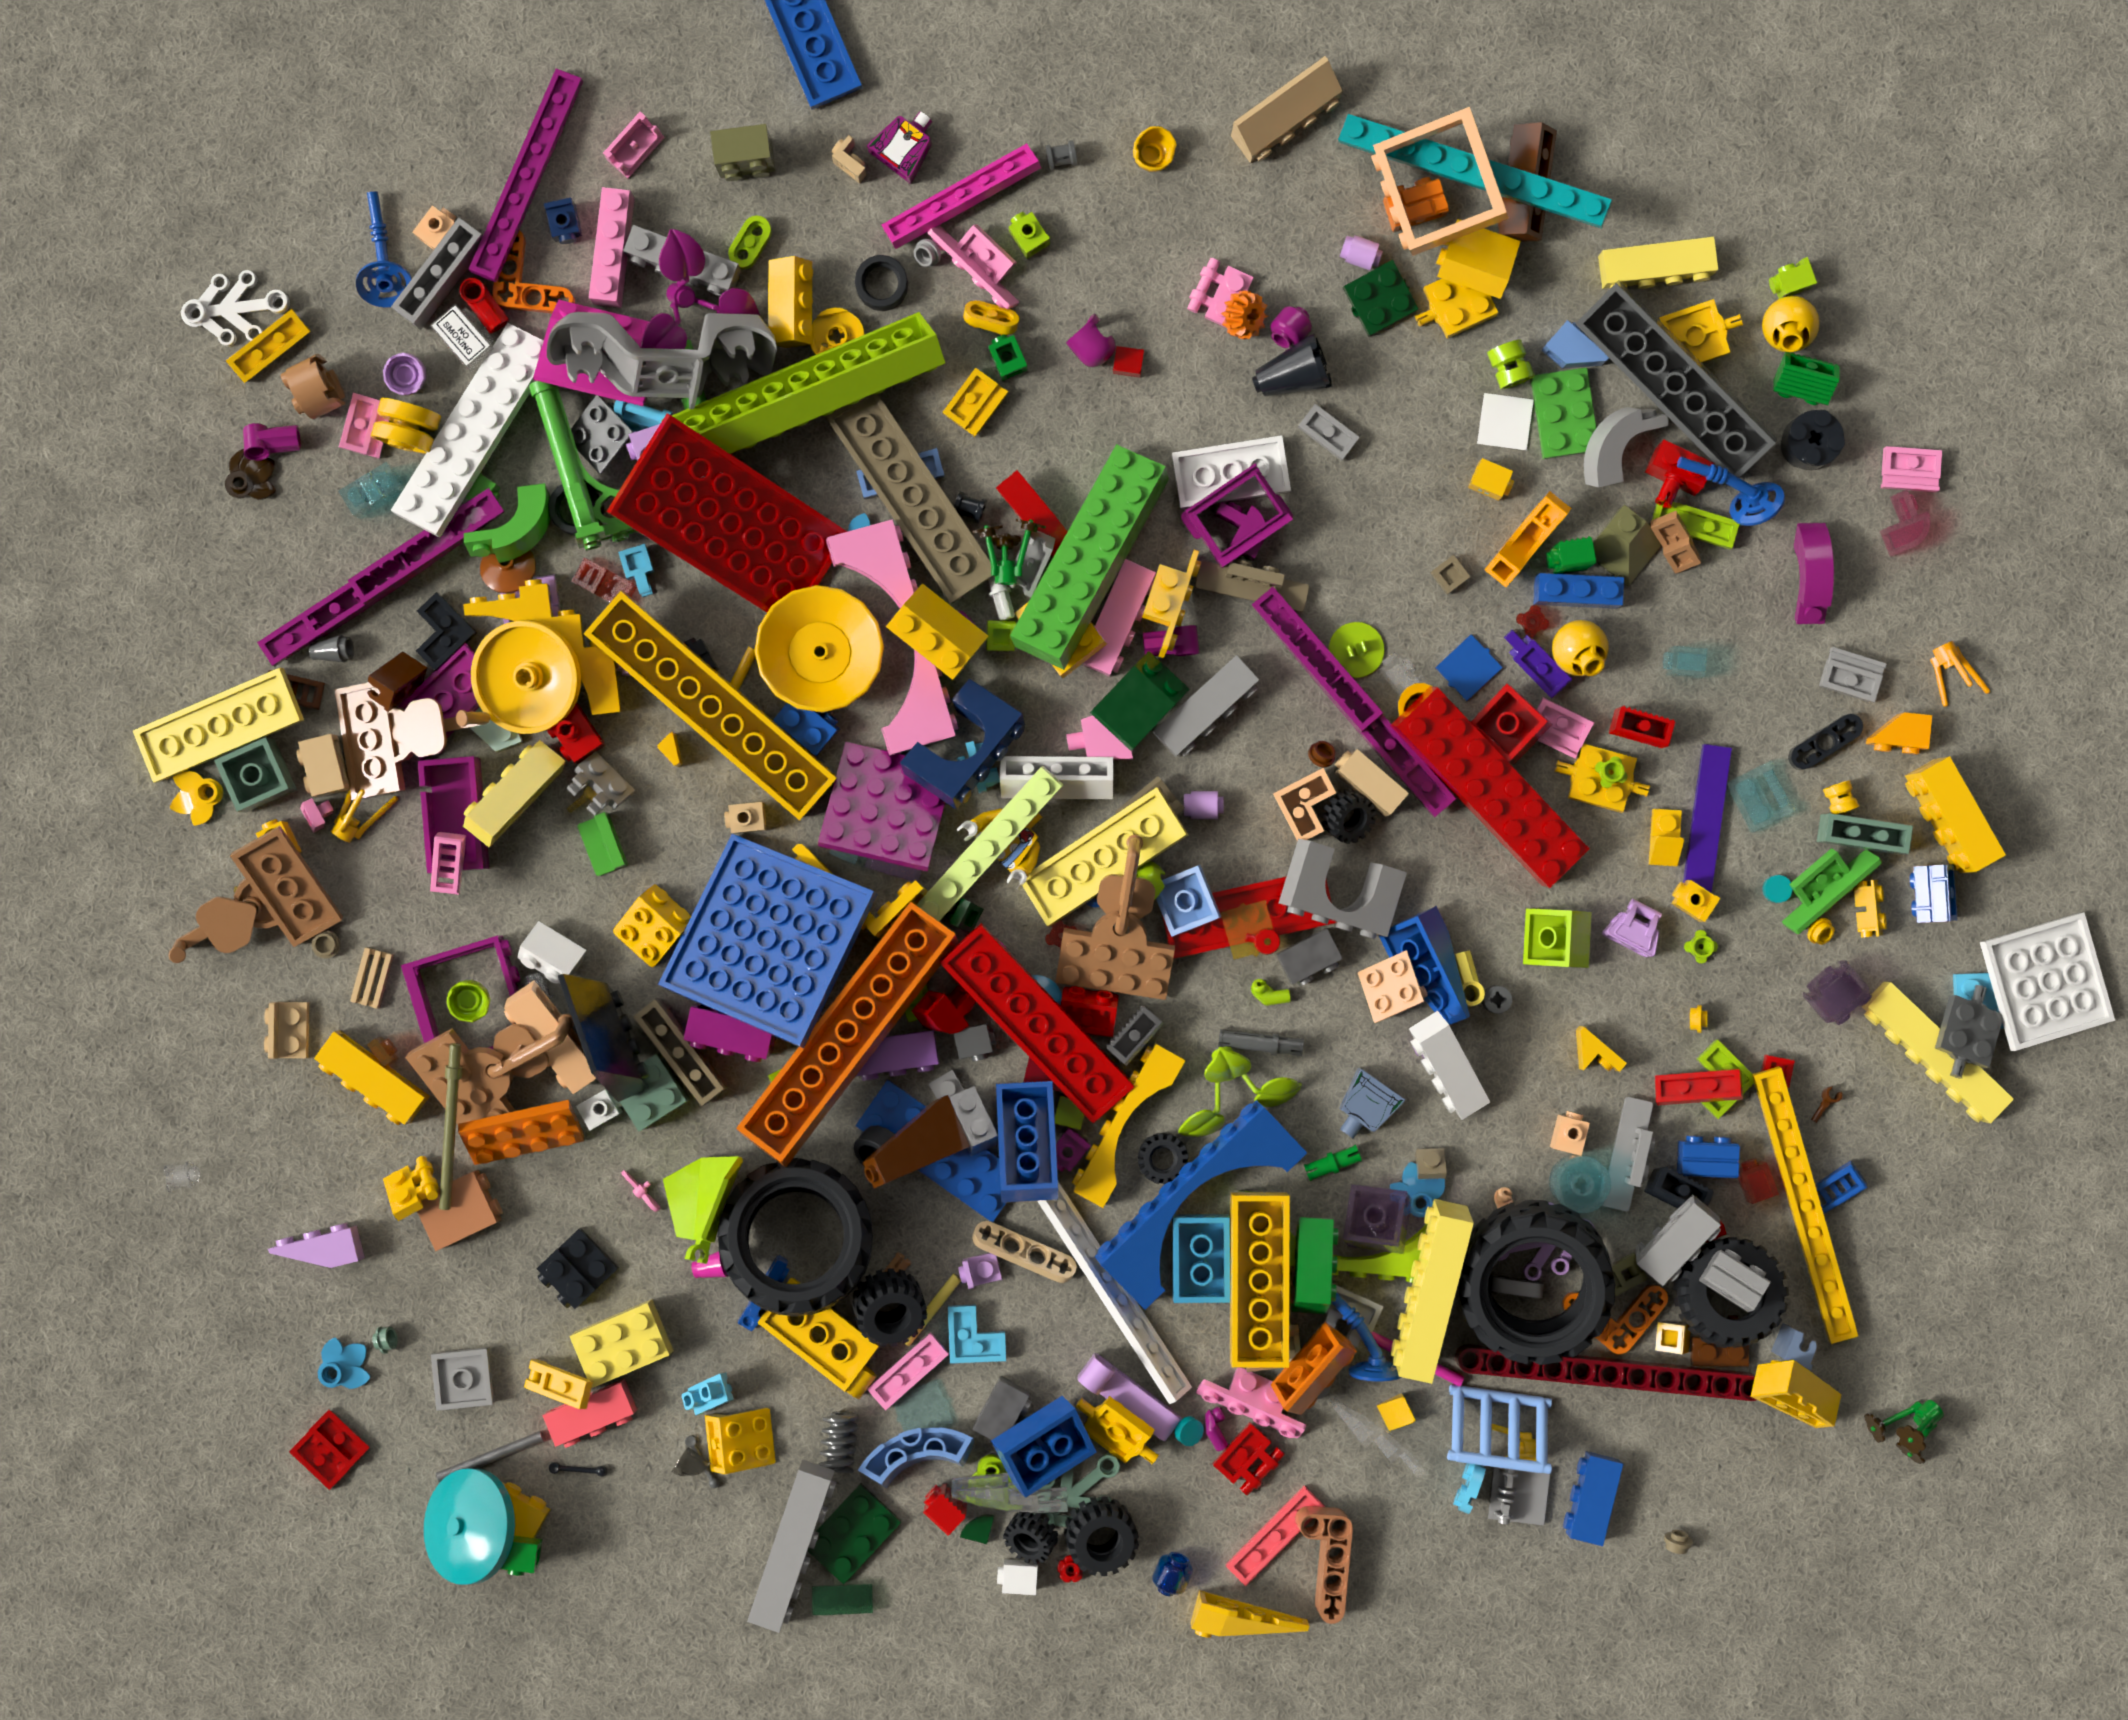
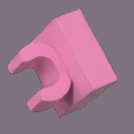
M311 798L303 802L300 807L313 833L324 828L325 821L323 818L333 814L332 811H334L329 800L316 806Z

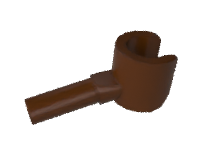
M1833 1086L1825 1088L1821 1093L1823 1100L1811 1118L1816 1123L1831 1103L1839 1102L1842 1099V1092H1838L1834 1099L1830 1098L1829 1092Z

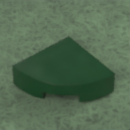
M985 1514L969 1521L963 1527L960 1538L987 1544L994 1515Z

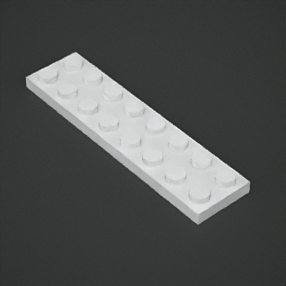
M509 323L506 324L435 438L431 451L425 454L392 507L391 511L395 515L439 538L441 537L530 393L529 385L536 381L533 376L543 340Z

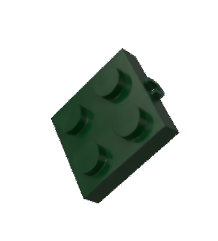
M1393 259L1342 287L1352 305L1351 312L1355 318H1359L1368 337L1418 310L1409 291L1410 287L1407 286L1406 280L1402 278Z

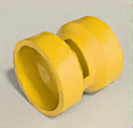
M1850 780L1823 789L1825 797L1831 803L1829 807L1831 814H1840L1859 807L1857 798L1852 796L1851 790L1853 787Z

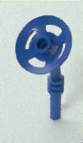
M378 191L367 192L372 225L369 227L373 230L370 233L371 236H374L371 240L375 242L377 261L367 264L358 272L356 289L360 297L369 304L388 308L393 305L412 280V277L404 267L388 261L386 241L389 239L388 236H385L387 230H384L386 224L382 220ZM399 272H400V273L404 276V278H405V281H406V285H405V286L401 285V284H402V280H401V276H400ZM393 275L397 278V282L393 281ZM364 277H367V284L371 289L370 291H368L363 284ZM372 278H376V285L373 284ZM395 290L398 294L387 298L379 297L380 292L386 293Z
M1684 457L1678 459V468L1706 476V480H1712L1715 483L1718 481V484L1721 485L1726 483L1740 491L1732 500L1729 509L1732 519L1740 525L1753 526L1764 523L1778 514L1784 505L1785 494L1782 488L1775 483L1761 482L1751 485L1729 473L1727 468L1722 469L1721 466L1716 467L1715 464L1709 466ZM1768 492H1776L1774 503L1769 501ZM1738 500H1741L1742 508L1737 512L1736 505ZM1765 509V511L1762 512V513H1759V514H1756V515H1752V516H1747L1748 514L1758 513V512H1760V511H1762V510Z
M1336 1292V1301H1331V1303L1343 1315L1342 1319L1348 1320L1347 1325L1351 1324V1329H1356L1371 1354L1368 1356V1361L1351 1366L1349 1368V1375L1365 1381H1392L1402 1378L1399 1377L1397 1369L1391 1370V1367L1396 1368V1366L1392 1362L1385 1361V1356L1382 1355L1383 1352L1364 1322L1365 1318L1363 1316L1359 1317L1360 1313L1355 1312L1356 1308H1351Z

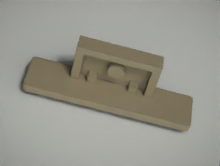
M1236 560L1235 563L1230 562L1228 566L1221 568L1219 564L1201 561L1195 584L1197 589L1255 602L1271 587H1274L1294 611H1304L1309 585L1284 579L1285 575L1280 574L1277 568L1263 566V569L1251 567L1252 563L1243 560Z

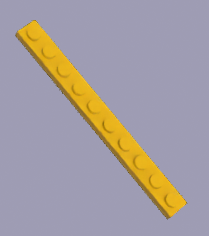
M1775 1067L1752 1074L1828 1341L1834 1344L1858 1337L1782 1068Z

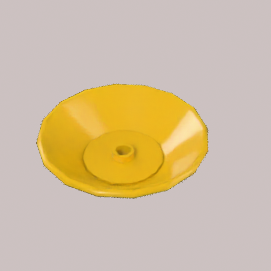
M815 585L791 591L770 607L758 626L754 652L760 676L775 696L797 709L823 713L847 707L869 690L881 669L884 644L878 621L864 602L842 589ZM817 648L825 650V654L822 657L815 655L814 652Z

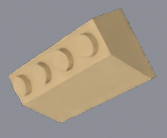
M1326 56L1234 121L1231 137L1250 163L1256 159L1259 162L1264 160L1272 153L1271 148L1276 144H1286L1295 136L1293 132L1301 126L1304 129L1308 128L1317 120L1316 115L1323 110L1328 113L1339 105L1342 89Z

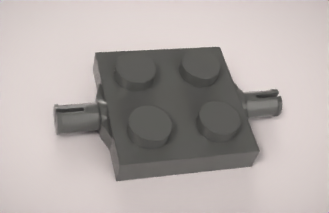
M1975 985L1972 1000H1967L1957 995H1951L1948 999L1935 1049L1947 1053L1954 1059L1950 1076L1962 1079L1966 1063H1971L1981 1068H1989L2003 1017L2001 1013L1993 1011L1983 1004L1987 988L1981 985Z

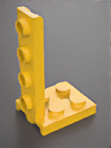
M797 844L792 849L797 854L794 859L833 874L804 845ZM916 880L912 884L907 882L897 892L899 897L892 903L886 902L878 910L877 914L879 916L877 918L870 912L868 913L861 929L864 930L867 927L874 936L882 939L910 902L917 905L928 890Z

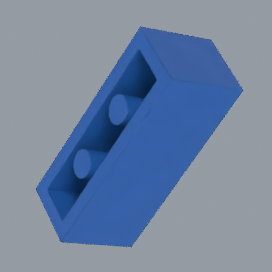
M1539 573L1535 576L1533 605L1617 609L1623 606L1624 577Z
M1588 1451L1585 1452L1584 1458L1580 1457L1577 1465V1474H1580L1578 1484L1573 1485L1570 1493V1501L1573 1502L1571 1513L1567 1512L1565 1514L1563 1528L1566 1529V1534L1571 1539L1599 1546L1604 1545L1623 1468V1463L1619 1459Z

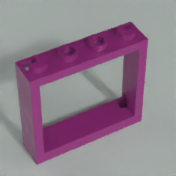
M503 935L490 937L401 965L424 1043L439 1036V1032L420 969L495 946L509 995L512 996L519 991L517 983L521 979L517 967H512L509 956L512 955V948L508 939L504 940Z

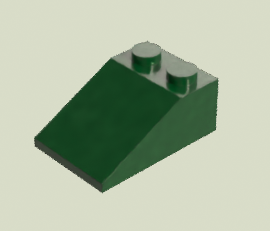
M1148 651L1092 709L1090 714L1132 751L1190 689Z

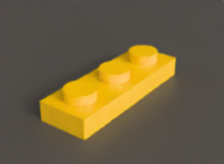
M290 309L230 356L226 362L245 383L307 335L310 329L295 311Z

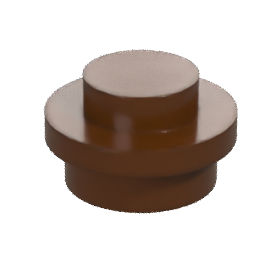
M1318 741L1311 745L1308 750V756L1315 765L1327 768L1335 761V749L1326 741Z

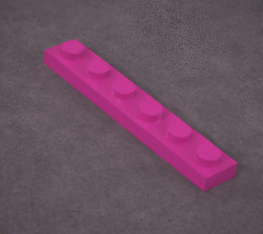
M1026 143L881 224L882 228L896 250L928 232L931 228L937 227L1041 169L1040 163Z

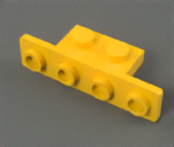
M1193 550L1186 573L1161 564L1158 567L1142 618L1168 626L1158 657L1164 658L1167 650L1173 651L1178 636L1173 634L1175 625L1181 626L1185 615V610H1182L1181 606L1183 601H1189L1193 586L1189 585L1191 576L1197 577L1201 561L1197 560L1198 550Z

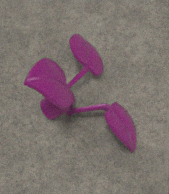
M670 229L659 255V267L666 278L676 281L668 287L666 292L667 299L671 302L670 307L673 309L675 321L667 313H660L654 316L645 328L641 348L685 349L687 334L683 328L678 326L681 323L678 307L688 308L693 303H697L716 310L720 314H752L760 316L753 297L747 291L740 288H731L723 292L719 298V306L695 297L693 289L685 284L689 282V276H697L702 273L705 266L704 252L691 236L679 230Z

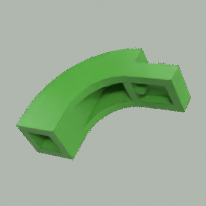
M546 484L517 487L518 508L513 518L505 525L496 529L464 533V544L470 556L486 557L489 554H495L500 563L515 559L532 549L545 534L551 519L548 509L550 494Z

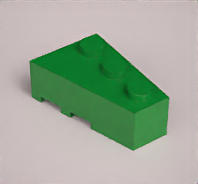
M1299 1217L1295 1246L1296 1266L1295 1276L1293 1277L1295 1293L1291 1312L1325 1314L1331 1305V1301H1336L1337 1287L1336 1284H1332V1273L1337 1272V1256H1333V1245L1338 1244V1228H1333L1334 1219Z

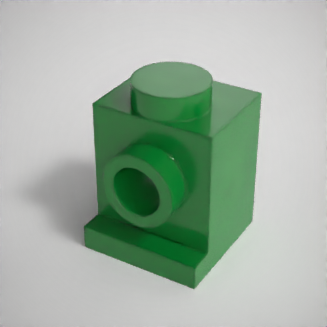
M1004 334L991 341L992 344L988 346L989 352L1002 381L1028 370L1027 363L1014 335L1008 337ZM1010 353L1012 360L1005 362L1002 360V355Z

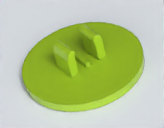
M1351 622L1335 631L1330 639L1328 650L1352 678H1360L1373 673L1379 667L1384 656V643L1380 634L1372 626L1362 622Z

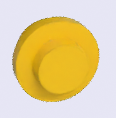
M1827 918L1817 919L1808 928V940L1814 944L1824 945L1831 940L1835 929Z
M1697 1005V1008H1690V1030H1697V1033H1702V1027H1708V1011H1702V1005Z

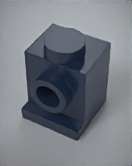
M571 197L544 203L551 236L555 242L559 241L560 244H570L576 241V237L582 236L576 204ZM567 217L565 224H558V219Z

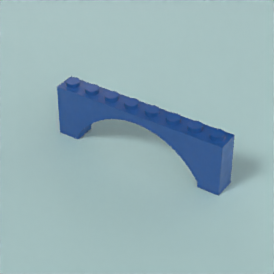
M1257 1100L1253 1104L1250 1103L1245 1106L1240 1116L1233 1123L1223 1127L1220 1136L1212 1143L1206 1144L1201 1149L1200 1155L1193 1162L1185 1164L1181 1168L1179 1175L1172 1182L1163 1185L1159 1194L1151 1202L1145 1203L1140 1208L1139 1214L1132 1221L1124 1223L1118 1230V1234L1111 1241L1103 1243L1098 1249V1253L1094 1256L1100 1265L1145 1310L1165 1291L1160 1281V1254L1167 1227L1181 1203L1196 1188L1217 1175L1237 1168L1273 1166L1283 1168L1288 1172L1307 1154L1300 1144Z

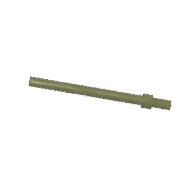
M459 1043L450 1044L449 1063L445 1066L447 1093L439 1209L441 1210L451 1209L458 1088L463 1071V1066L460 1065L461 1044Z

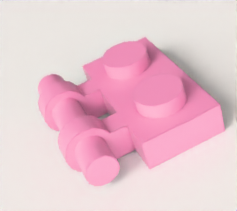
M1210 258L1207 266L1202 268L1200 273L1201 279L1197 288L1193 289L1189 298L1191 301L1187 309L1197 313L1202 304L1208 307L1205 318L1223 326L1222 323L1225 317L1221 313L1226 311L1224 302L1230 301L1231 294L1239 293V291L1243 290L1248 291L1253 277L1230 266L1227 267L1223 276L1216 272L1220 261ZM1211 282L1219 285L1213 298L1206 295Z

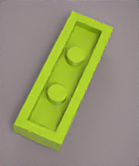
M1664 502L1661 505L1656 503L1652 520L1677 511L1691 538L1729 550L1733 548L1739 524L1733 519L1677 502H1673L1672 508L1662 507Z

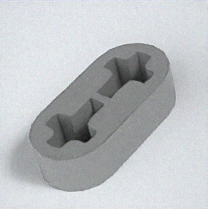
M1491 1276L1490 1291L1534 1298L1543 1297L1544 1283Z

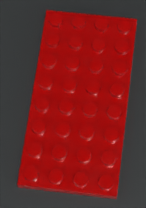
M670 414L665 415L606 511L766 613L774 603L791 591L819 585L832 564L826 542L827 537L847 532Z

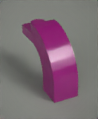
M1797 523L1794 550L1799 563L1800 584L1795 621L1796 624H1825L1827 607L1832 604L1834 585V562L1830 534L1825 523Z

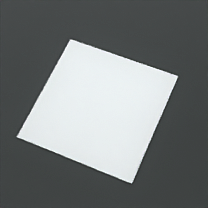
M1484 393L1477 444L1527 450L1534 400Z

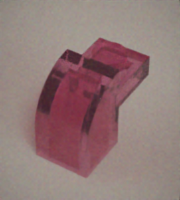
M1908 489L1890 497L1900 523L1880 531L1890 557L1920 544L1930 529L1929 511L1920 515L1917 514V501L1912 494H1909Z

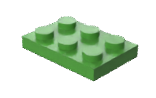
M1587 367L1535 375L1531 379L1542 458L1549 459L1585 453L1588 442L1596 429Z

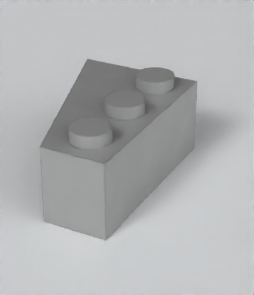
M1694 1195L1670 1215L1669 1222L1662 1229L1658 1226L1652 1232L1654 1237L1649 1243L1645 1245L1640 1242L1636 1246L1637 1265L1662 1286L1668 1280L1670 1282L1674 1281L1680 1275L1683 1264L1687 1260L1693 1261L1701 1252L1700 1247L1706 1240L1712 1241L1721 1230L1719 1228L1721 1226L1720 1217Z

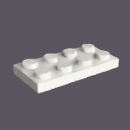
M1282 436L1172 453L1180 509L1190 508L1255 463L1275 494L1291 491ZM1253 476L1213 504L1267 495Z

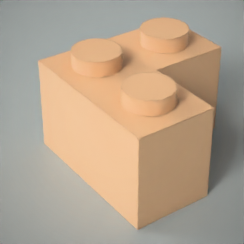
M1321 768L1273 793L1297 841L1298 839L1308 840L1324 831L1312 805L1334 795L1336 791L1324 768Z

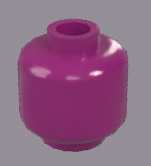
M1287 306L1272 321L1270 327L1271 337L1280 347L1290 348L1308 336L1311 332L1312 324L1309 314L1305 309Z

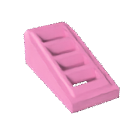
M438 832L435 835L430 891L460 894L466 835ZM443 844L456 845V848L443 847ZM442 854L456 856L455 860L441 859ZM440 866L453 867L455 871L440 870ZM439 877L454 879V884L438 882Z

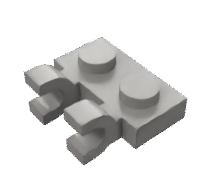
M596 751L576 767L574 771L577 775L567 787L574 796L587 785L597 793L592 799L593 802L587 807L594 816L607 805L615 810L635 792V789Z
M1336 1285V1292L1351 1308H1356L1355 1312L1360 1313L1359 1317L1363 1316L1365 1318V1324L1370 1332H1373L1383 1306ZM1332 1303L1321 1326L1324 1322H1327L1335 1329L1338 1319H1342L1343 1315ZM1350 1328L1346 1338L1351 1341L1353 1346L1358 1347L1361 1337L1356 1329L1352 1330Z

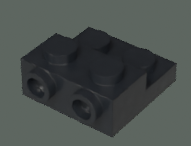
M579 1228L536 1269L540 1272L537 1277L541 1283L547 1288L552 1285L559 1292L557 1299L566 1308L572 1306L576 1309L619 1267Z

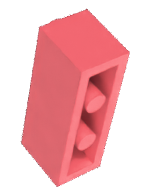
M625 1379L590 1393L587 1409H577L563 1404L547 1411L542 1416L555 1447L564 1444L565 1448L580 1442V1436L590 1433V1436L593 1437L606 1431V1425L616 1422V1425L619 1426L633 1419L631 1415L637 1411V1407Z

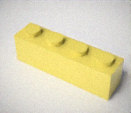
M1714 237L1603 250L1598 256L1602 289L1611 288L1618 280L1626 287L1638 285L1639 289L1651 288L1655 286L1656 282L1665 281L1668 286L1683 283V279L1693 278L1694 282H1703L1710 280V276H1713L1718 271Z
M541 740L533 747L528 745L520 754V760L515 766L512 763L509 764L501 774L502 779L497 784L492 782L482 795L484 797L479 803L472 802L464 812L466 817L463 827L489 848L563 770L565 760Z

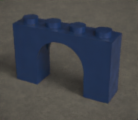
M970 678L952 700L958 713L978 725L985 732L984 742L978 752L965 760L949 761L939 757L917 742L900 762L906 776L956 810L962 803L968 802L976 785L986 780L993 764L1003 759L1011 742L1019 739L1025 730L1022 713Z

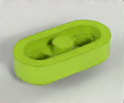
M757 215L749 217L729 248L728 255L730 261L738 263L741 269H749L756 263L771 238V226L764 217ZM757 227L763 229L760 236L753 235V230ZM742 251L748 252V257L745 260L738 258L739 253Z

